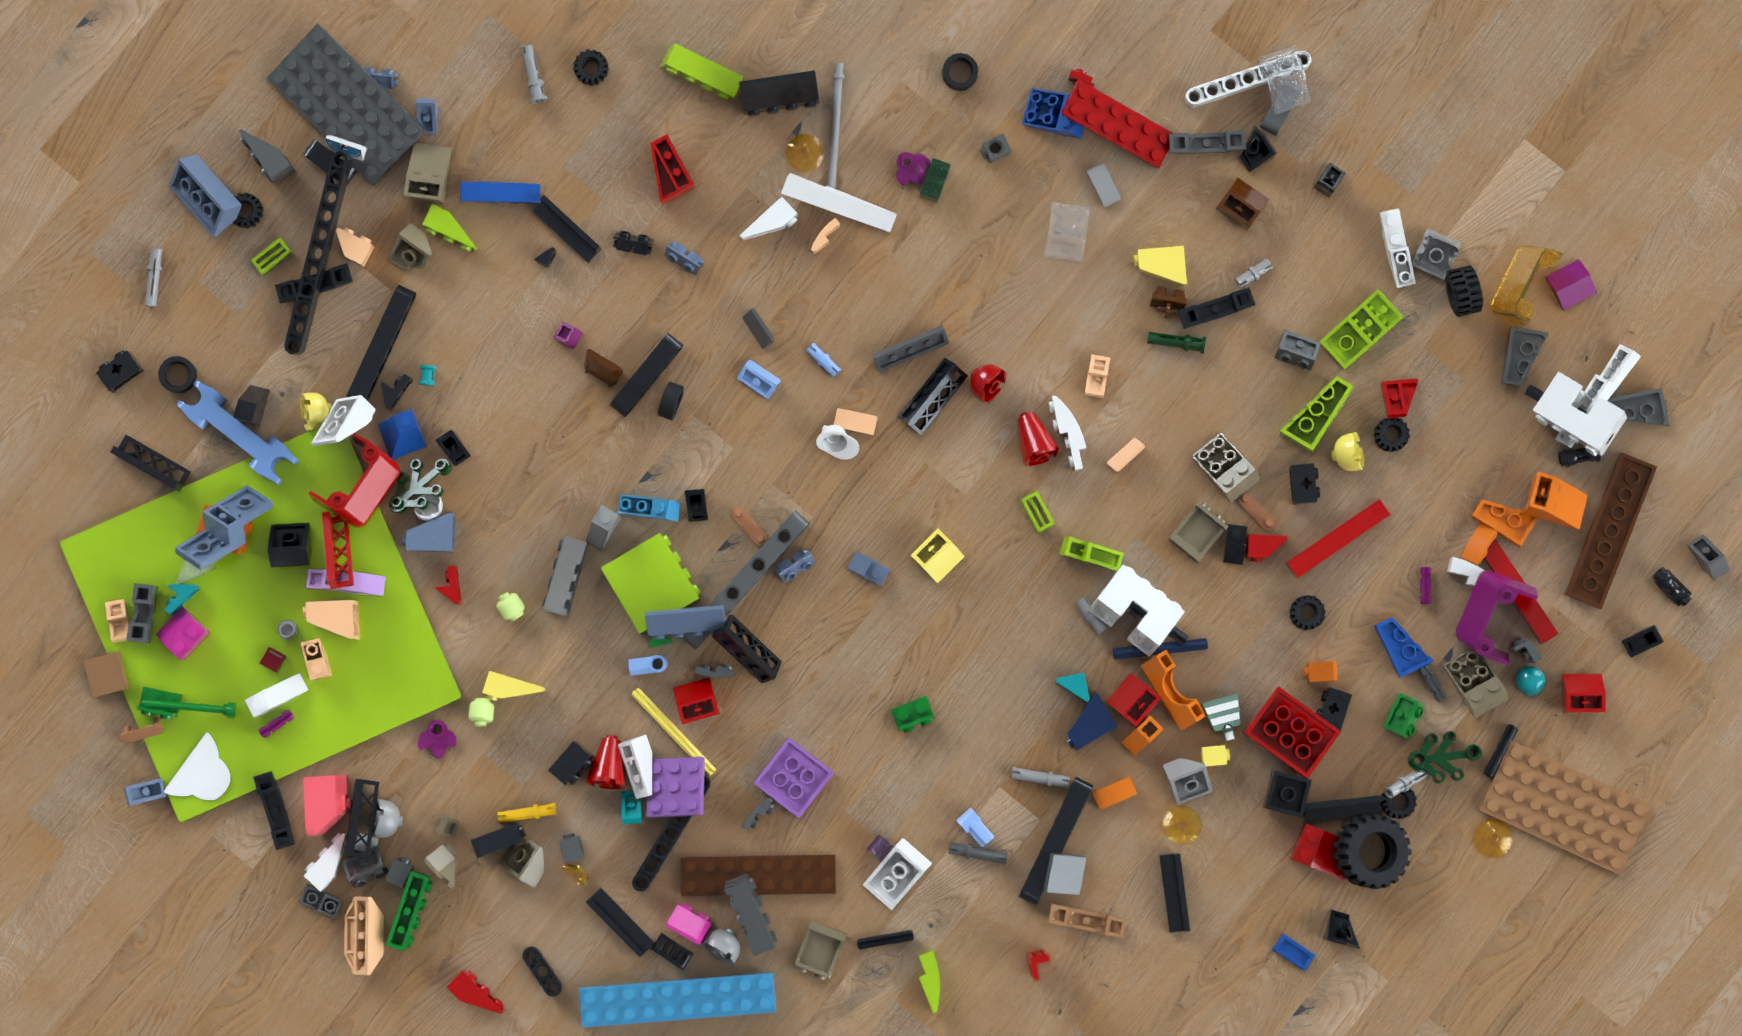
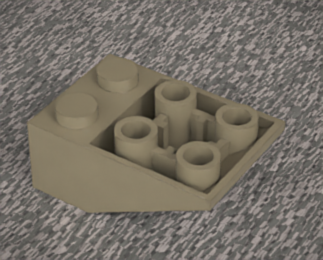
M414 143L403 193L406 199L444 204L452 148Z
M1219 433L1192 455L1195 462L1230 503L1261 480L1256 469L1222 433Z
M1472 649L1443 665L1474 718L1508 700L1507 690L1485 658Z

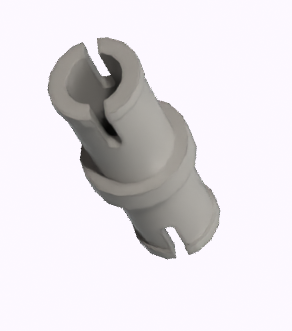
M1266 258L1256 266L1249 267L1248 271L1234 280L1237 282V286L1242 289L1252 281L1259 280V277L1273 269V266Z
M1082 597L1075 603V606L1084 615V620L1092 625L1097 634H1100L1108 627L1103 621L1088 611L1091 605L1085 597Z

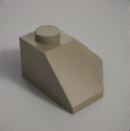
M410 223L398 234L387 260L401 270H409L410 268L424 269L432 255L426 234Z
M528 839L520 846L514 845L510 847L499 864L516 878L535 888L545 872L543 848L533 840Z
M442 844L423 861L435 875L443 880L445 879L447 881L446 884L450 888H454L457 882L458 857L455 855L457 851L450 844L448 846Z

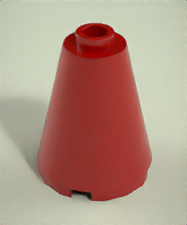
M1030 411L1020 414V418L1017 421L1024 465L1027 466L1029 464V467L1037 466L1048 462V457L1052 455L1054 458L1060 454V449L1037 415Z
M607 735L606 738H602L586 778L588 785L595 786V783L600 785V788L610 790L624 788L623 759L618 747L621 740H618L617 736Z

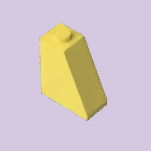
M1184 246L1137 250V255H1134V266H1138L1139 272L1181 287L1187 285Z

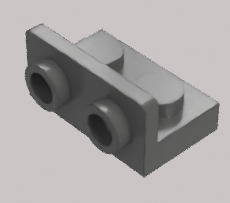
M1284 330L1275 358L1282 362L1296 365L1301 369L1311 370L1317 357L1320 342Z
M1519 638L1511 642L1512 647L1508 648L1510 652L1522 649L1520 654L1524 661H1529V663H1536L1541 660L1530 639Z
M377 846L370 849L369 859L352 857L342 861L347 879L353 888L362 887L367 882L380 879L389 872Z

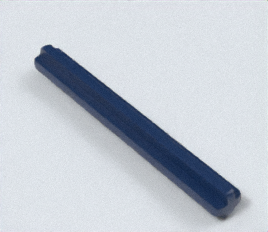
M1206 638L1187 640L1183 646L1176 641L1161 643L1152 655H1158L1164 650H1167L1169 654L1208 649V642ZM1136 646L1113 648L1112 651L1115 660L1147 656Z

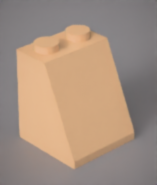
M358 601L306 602V606H303V617L306 618L307 622L349 639L360 640Z

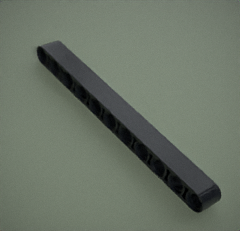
M342 151L333 153L330 160L284 348L289 354L300 355L306 349L352 166L351 156ZM344 155L345 163L343 165H339L338 159L340 156ZM339 174L341 180L339 183L335 184L333 178L335 175ZM335 193L336 199L330 203L329 195ZM330 211L331 219L325 221L324 214ZM322 230H325L327 236L321 240L319 234ZM320 248L322 255L320 258H316L315 251ZM313 267H316L317 274L316 276L312 277L310 275V270ZM311 285L313 292L308 296L305 289ZM303 304L308 306V311L305 314L301 312ZM301 322L303 324V330L300 333H298L296 330V326L298 323ZM294 341H297L299 344V348L296 351L292 350V343Z

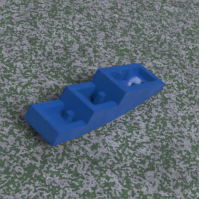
M460 182V201L492 204H539L540 184Z

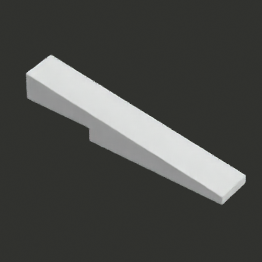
M792 173L787 176L781 194L888 232L891 231L897 216L896 213L832 187L821 186Z
M1619 344L1601 375H1594L1585 390L1586 394L1577 408L1581 407L1586 410L1588 415L1599 397L1608 400L1641 356L1635 351ZM1563 431L1555 438V440L1570 448L1575 443Z

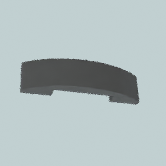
M1245 130L1226 131L1225 133L1169 134L1170 153L1207 154L1246 150Z

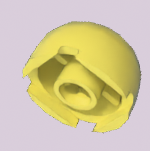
M302 393L301 396L303 398H300L301 417L307 422V424H304L306 431L320 429L332 405L327 403L325 397L321 394Z
M1356 432L1342 435L1335 442L1334 450H1331L1332 460L1337 461L1338 466L1346 471L1363 470L1362 467H1364L1363 449L1357 443L1360 442V438Z

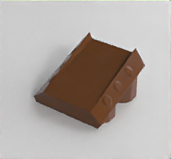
M587 350L584 363L585 374H592L607 383L608 387L617 384L618 379L623 373L622 368L593 350Z

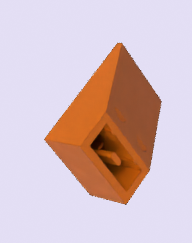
M1538 471L1532 478L1524 514L1579 531L1588 495L1555 476Z

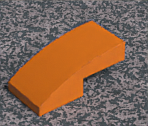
M1480 523L1468 541L1461 559L1478 566L1487 555L1488 547L1497 537V530Z
M1131 776L1092 792L1100 810L1138 794Z

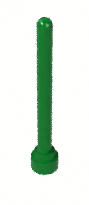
M144 699L141 702L144 707L223 713L227 718H235L236 703L231 702L224 704V706Z

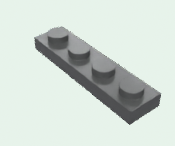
M941 325L873 353L872 357L878 372H882L947 345L949 341L945 329Z

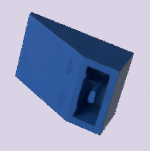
M1031 89L1022 125L1077 139L1082 138L1084 127L1061 115L1070 94Z

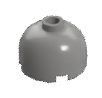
M377 799L372 837L387 838L392 836L398 827L402 826L403 816H400L399 809L393 802Z
M728 928L726 931L723 929L711 931L701 944L704 950L706 947L710 949L709 954L726 964L731 961V965L735 963L741 951L740 942L736 938L737 934Z

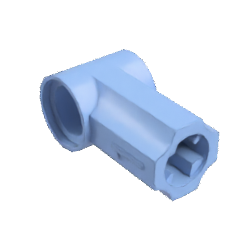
M660 655L629 659L630 676L664 672L668 667V661L664 656ZM658 658L663 661L661 669L654 667V661Z
M971 808L956 820L967 833L972 835L982 848L995 837Z

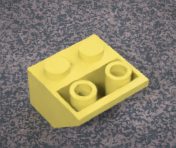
M936 529L910 557L938 584L965 556L939 529Z

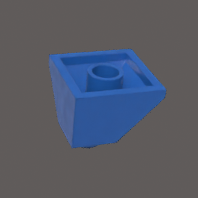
M412 409L396 414L378 424L389 457L392 459L427 447L415 412Z

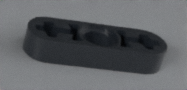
M534 946L526 948L523 952V960L546 994L549 996L560 994L562 983L540 950ZM529 950L537 953L535 955L537 961L540 959L543 961L534 968L532 964H535L534 960L527 958ZM539 966H545L548 969L547 976L540 977L538 975L537 969ZM550 975L553 976V978L550 979L552 984H558V987L556 988V993L554 991H549L548 988H550V984L548 983V981L545 984L543 983V980L548 979Z

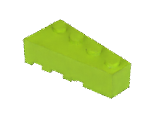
M676 43L668 48L660 65V68L671 74L683 77L684 80L690 83L701 85L700 87L706 91L711 92L712 90L718 93V96L725 100L735 97L739 88V82L743 79V76Z
M1336 376L1304 409L1280 430V435L1313 454L1353 391V385Z

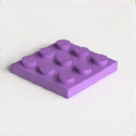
M788 738L755 780L754 784L796 817L800 818L835 772L791 738Z
M704 757L652 760V795L647 796L648 818L703 815Z

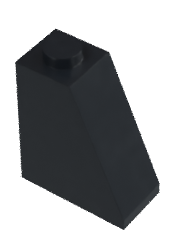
M250 385L238 399L233 418L240 422L260 427L270 390Z
M515 823L472 839L471 843L476 857L480 858L525 841L526 832L523 825L519 826V823Z

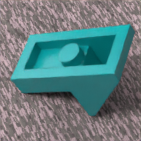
M168 584L178 596H173L167 601L166 604L168 606L165 610L170 615H174L201 588L198 585Z
M634 791L621 792L622 825L642 823L641 798L636 799Z

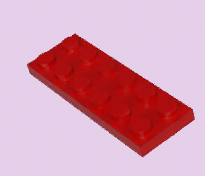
M1080 80L1076 81L1061 112L1062 116L1157 169L1160 168L1170 148L1169 134H1174Z

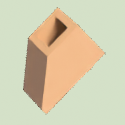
M346 227L343 230L337 228L336 232L344 256L365 267L374 249V246L370 244L372 240L362 235L358 238L353 235L354 231Z
M317 638L302 642L301 647L309 679L314 681L332 676L328 657L321 639Z

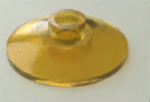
M801 134L789 142L786 148V157L789 164L795 170L809 172L821 164L824 157V149L816 137L809 134ZM802 149H807L809 151L808 154L803 155L801 153Z
M1177 806L1169 810L1165 815L1163 831L1166 837L1173 843L1180 845L1189 844L1200 834L1201 819L1192 808ZM1180 821H1183L1185 823V827L1183 829H1180L1178 827V823Z
M1488 819L1477 826L1474 832V844L1477 850L1484 856L1491 858L1500 857L1510 849L1512 833L1504 822L1497 819ZM1492 835L1497 836L1496 842L1491 841Z

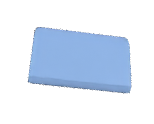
M749 360L744 365L737 377L738 380L766 399L771 397L781 382L779 378L752 360Z

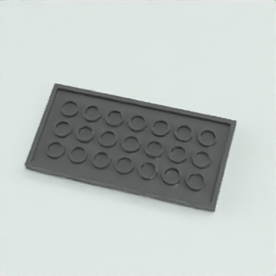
M319 23L309 31L267 77L273 86L325 138L326 135H333L367 148L364 160L360 161L352 158V165L372 185H375L426 131Z

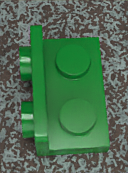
M143 687L140 704L136 708L141 710V714L152 716L153 713L160 714V718L171 720L172 717H178L179 710L144 707L141 702L144 699L181 702L182 694Z
M1399 692L1383 728L1408 740L1415 732L1417 720L1424 713V705L1420 701Z
M927 696L891 709L898 730H903L904 733L914 730V725L921 723V726L932 723V718L935 717Z

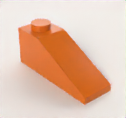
M1337 661L1307 663V667H1304L1303 670L1304 679H1307V683L1338 681Z

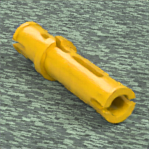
M554 802L539 806L538 804H533V807L499 811L497 815L499 816V824L557 815V810H555L556 804Z

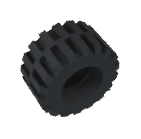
M1468 265L1448 270L1445 276L1446 291L1455 315L1461 317L1481 312L1483 308V295L1479 278L1474 268Z

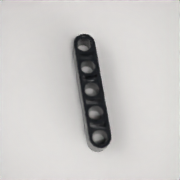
M667 333L612 400L610 406L623 417H626L679 353L683 344L670 333Z

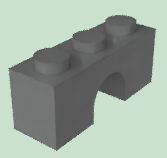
M134 583L132 596L134 614L132 621L129 622L127 641L151 644L158 586Z

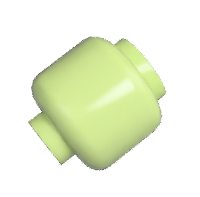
M505 592L498 597L500 601L496 604V608L505 620L514 621L524 614L525 605L516 593L509 594Z
M475 698V701L471 702L469 706V720L474 722V726L486 727V724L493 721L494 704L490 702V699Z

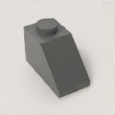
M1704 534L1687 544L1702 569L1713 580L1730 571L1725 555Z

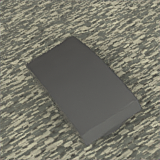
M724 663L722 667L717 665L715 672H712L713 667L702 664L701 667L696 666L694 672L714 678H726L736 675V672L733 671L734 667Z
M769 797L760 803L749 814L742 828L749 830L750 827L755 828L759 820L756 817L757 813L765 816L766 813L770 815L775 805L771 803L773 799Z
M306 884L299 903L332 918H336L343 900L324 891L320 892L317 888Z

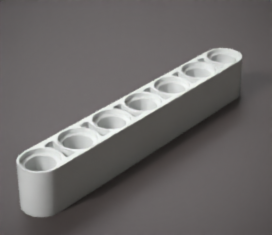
M1299 51L1193 87L1187 91L1185 103L1187 106L1195 108L1302 72L1309 67L1311 56L1306 51ZM1297 58H1305L1306 65H1300L1297 62ZM1281 63L1287 64L1289 70H1288V71H1282V70H1280L1279 64H1281ZM1263 69L1269 70L1271 76H1270V77H1264V76H1262L1261 70H1263ZM1248 75L1252 77L1253 82L1245 83L1243 76ZM1230 81L1234 83L1235 88L1229 90L1226 88L1225 83ZM1212 87L1216 89L1217 94L1211 96L1207 93V89ZM1194 93L1198 95L1199 100L1193 102L1189 99V95Z

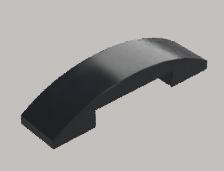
M348 263L329 268V270L325 271L319 294L353 282ZM301 278L275 285L280 303L296 300ZM311 285L305 289L308 296L313 292Z
M1248 287L1199 305L1178 310L1177 312L1183 329H1187L1255 306V302Z
M270 771L253 776L270 824L276 850L295 845L288 813L273 772Z

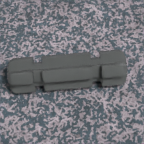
M1428 665L1421 667L1419 672L1425 677L1424 680L1430 691L1434 693L1433 696L1436 701L1444 699L1446 694L1440 689L1441 686L1434 674H1431L1430 667Z

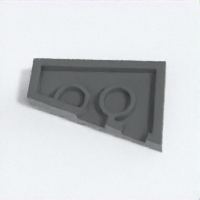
M1510 327L1501 384L1522 386L1542 344L1549 334L1548 332Z
M1662 388L1609 398L1607 400L1625 411L1627 416L1625 421L1670 426Z

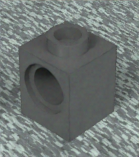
M1004 134L982 144L983 149H981V153L984 159H988L990 163L1011 154V148ZM992 145H998L1000 147V152L996 154L992 153L990 151V147Z
M574 833L564 835V840L559 841L564 863L584 859L585 855L580 836L575 837Z
M404 857L394 859L385 881L404 888L410 871L414 868V865L410 864L411 860Z

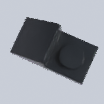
M406 374L399 376L394 382V389L381 381L385 407L387 409L393 410L413 381L412 378Z
M1228 524L1223 563L1243 564L1246 551L1247 526Z
M1655 625L1646 627L1640 632L1622 640L1630 658L1664 642Z

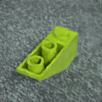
M432 204L422 224L426 228L425 231L435 236L437 233L443 235V240L449 243L458 242L461 244L460 247L470 252L471 249L477 251V247L452 214Z

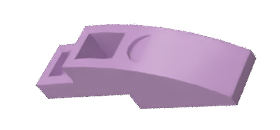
M308 569L306 588L339 591L349 594L383 596L386 577L353 572L354 586L331 589L327 581L326 569ZM343 571L338 577V582L349 580V575Z

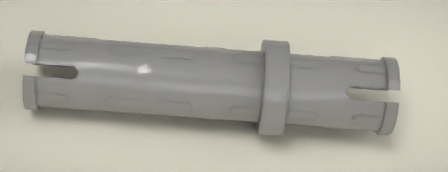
M151 248L150 262L147 265L149 271L145 306L157 307L160 271L163 268L161 267L163 250Z
M1421 769L1415 770L1405 777H1399L1395 783L1385 788V794L1388 798H1394L1399 793L1408 791L1411 786L1428 777L1429 774Z
M1013 767L1011 779L1047 784L1048 787L1054 785L1069 788L1070 776Z

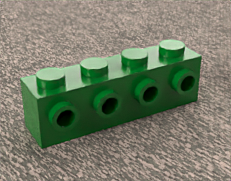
M414 870L410 871L386 946L401 951H406L408 947H412L415 939L412 934L414 929L417 930L421 919L418 916L420 910L424 911L427 900L424 898L426 892L430 893L433 882L430 880L432 876Z

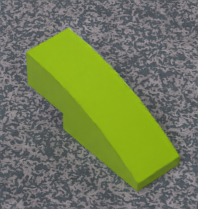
M1064 536L1059 555L1118 571L1124 553L1070 536Z
M932 949L919 955L925 974L920 975L919 979L934 1014L937 1012L939 1004L940 976L937 960Z

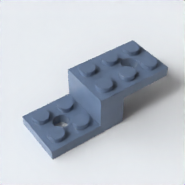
M248 485L204 510L205 530L175 547V553L199 570L206 568L246 543L244 525L272 509L273 501Z

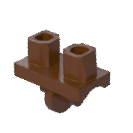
M1157 286L1155 293L1152 295L1150 306L1158 308L1157 311L1164 312V318L1168 319L1169 313L1176 314L1178 310L1185 308L1187 299L1185 298L1184 290H1174L1173 296L1166 295L1167 288Z

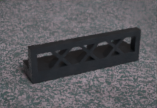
M543 195L540 198L541 202L533 212L582 258L590 263L602 250L601 247Z
M944 358L898 418L909 425L916 433L922 435L968 375L955 363ZM958 372L960 377L955 382H952L953 375ZM947 388L945 396L940 397L942 389ZM935 403L933 411L928 412L930 404ZM919 418H923V423L917 428L915 423Z
M128 435L124 436L119 447L113 446L110 452L177 491H181L191 473L188 469ZM131 441L134 443L136 451L127 453L123 449L127 442ZM150 452L151 461L143 462L140 453ZM164 460L167 470L158 471L156 462ZM181 470L185 473L178 482L174 480L172 471Z
M733 614L729 615L724 627L714 630L712 637L760 683L774 680L782 661ZM732 624L735 626L736 633L730 629ZM743 635L748 638L749 645L745 643ZM756 647L760 649L762 657L757 654ZM768 659L774 663L773 668L770 667Z
M355 780L344 857L369 859L379 782ZM363 784L374 785V794L367 798L362 792ZM365 802L371 807V813L366 817L360 812V806ZM364 821L369 829L365 835L361 836L357 831V826ZM360 840L366 846L365 854L354 853L355 844Z
M1377 795L1306 803L1304 810L1305 823L1359 817L1362 814L1383 815L1381 804L1383 796Z
M1179 853L1159 855L1169 933L1190 931L1181 856Z
M602 888L586 901L639 958L655 943Z

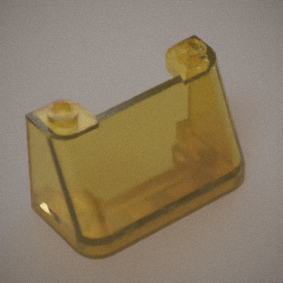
M1528 245L1518 248L1490 302L1491 312L1520 328L1527 324L1533 315L1534 306L1531 302L1524 299V296L1535 274L1544 267H1555L1563 254L1551 248Z

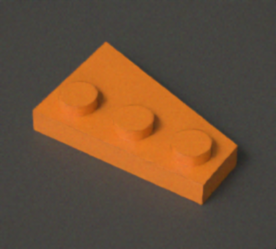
M1481 500L1471 515L1473 519L1481 524L1497 530V534L1519 548L1523 545L1538 520L1537 517L1524 514V510L1512 509L1486 500Z

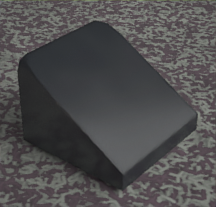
M551 247L536 257L534 261L548 268L557 252L555 248Z

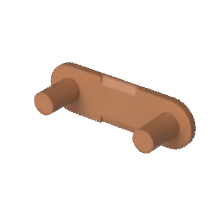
M1244 492L1238 497L1239 504L1264 530L1270 531L1275 527V520L1250 493Z
M735 507L732 510L733 519L757 546H763L768 540L767 535L744 508Z
M156 717L154 718V724L137 730H131L130 726H125L124 733L119 735V740L124 743H130L163 733L164 727L161 725V718Z

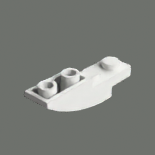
M1399 208L1379 212L1383 229V240L1396 288L1416 284Z
M1052 396L1051 401L1048 403L1050 412L1054 413L1056 419L1052 420L1054 431H1058L1059 435L1067 434L1064 442L1066 449L1070 448L1071 456H1068L1070 468L1074 467V471L1082 470L1083 466L1079 451L1085 450L1086 444L1081 429L1066 405L1057 396Z

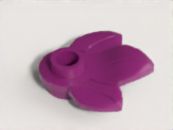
M909 152L899 154L896 159L898 167L896 178L902 186H905L909 180L915 184L923 185L926 180L924 169L931 165L930 160L922 154L912 155ZM905 158L909 159L908 165H904L903 160Z
M441 720L432 721L428 725V730L422 732L418 740L419 750L430 747L431 752L438 759L445 754L447 746H456L455 734L448 730L446 724ZM436 726L441 728L440 733L434 731Z

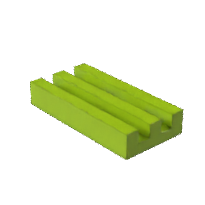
M279 237L250 261L260 274L264 276L293 252L283 239ZM279 244L282 245L279 249H277L275 252H273L270 256H268L266 259H264L261 263H259V264L257 263L258 260H260L262 257H264L267 253H269L271 250H273L276 246H278ZM286 250V252H284L281 256H279L272 263L266 266L263 270L261 269L264 265H266L269 261L275 258L278 254Z
M1038 491L1020 499L1038 533L1055 525ZM1036 496L1050 523L1046 524L1032 497ZM1027 500L1030 501L1043 527H1039L1028 504L1026 503Z

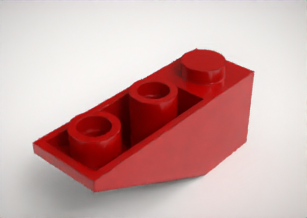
M463 970L447 986V989L461 1002L499 1014L505 1012L503 1009L505 1005L498 998L494 999L490 995L491 991L484 984L480 985L476 981L477 976L470 970L468 972Z

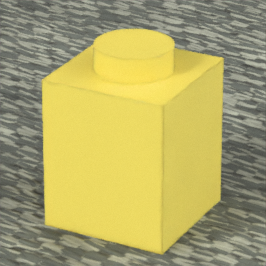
M1225 745L1200 747L1202 763L1205 766L1226 765L1227 760H1230L1229 749H1226Z

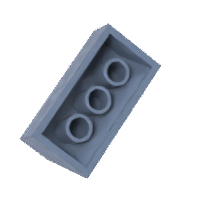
M197 154L178 160L169 188L214 238L237 219L242 205Z
M723 605L645 612L648 636H653V640L665 639V635H672V638L684 637V633H692V636H703V632L711 631L712 635L714 630L723 628L726 622L725 607Z

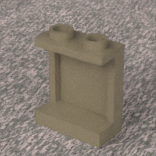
M1198 502L1168 538L1197 563L1201 561L1207 551L1228 527L1225 524L1227 521L1220 515L1215 516L1210 512L1212 509L1204 502L1202 504Z
M811 920L794 963L797 966V970L808 973V970L815 973V977L826 980V977L831 978L847 934Z

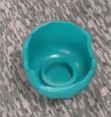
M1525 666L1519 670L1516 676V685L1526 696H1536L1543 691L1546 685L1545 675L1535 666Z

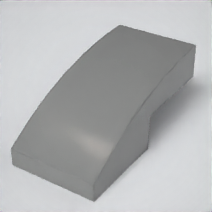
M1104 163L1086 171L1103 207L1121 199Z

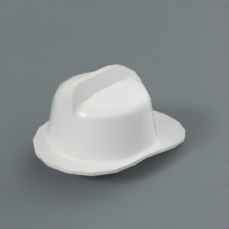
M824 425L821 434L816 439V445L819 449L839 459H851L859 452L858 442L847 435L845 430L839 425Z

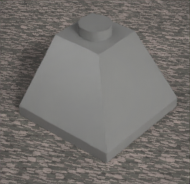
M1179 758L1163 764L1167 781L1177 805L1213 792L1204 763Z

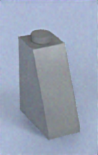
M601 505L591 523L586 541L603 551L622 517Z

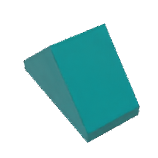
M1084 673L1060 677L1055 680L1057 684L1086 703L1090 700Z

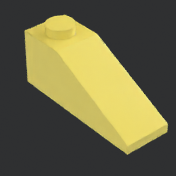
M489 671L482 693L487 694L486 698L497 701L498 698L505 699L545 692L546 688Z

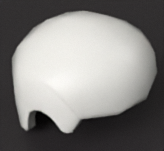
M421 495L429 501V506L424 510L414 508L416 516L424 521L438 518L443 509L441 497Z

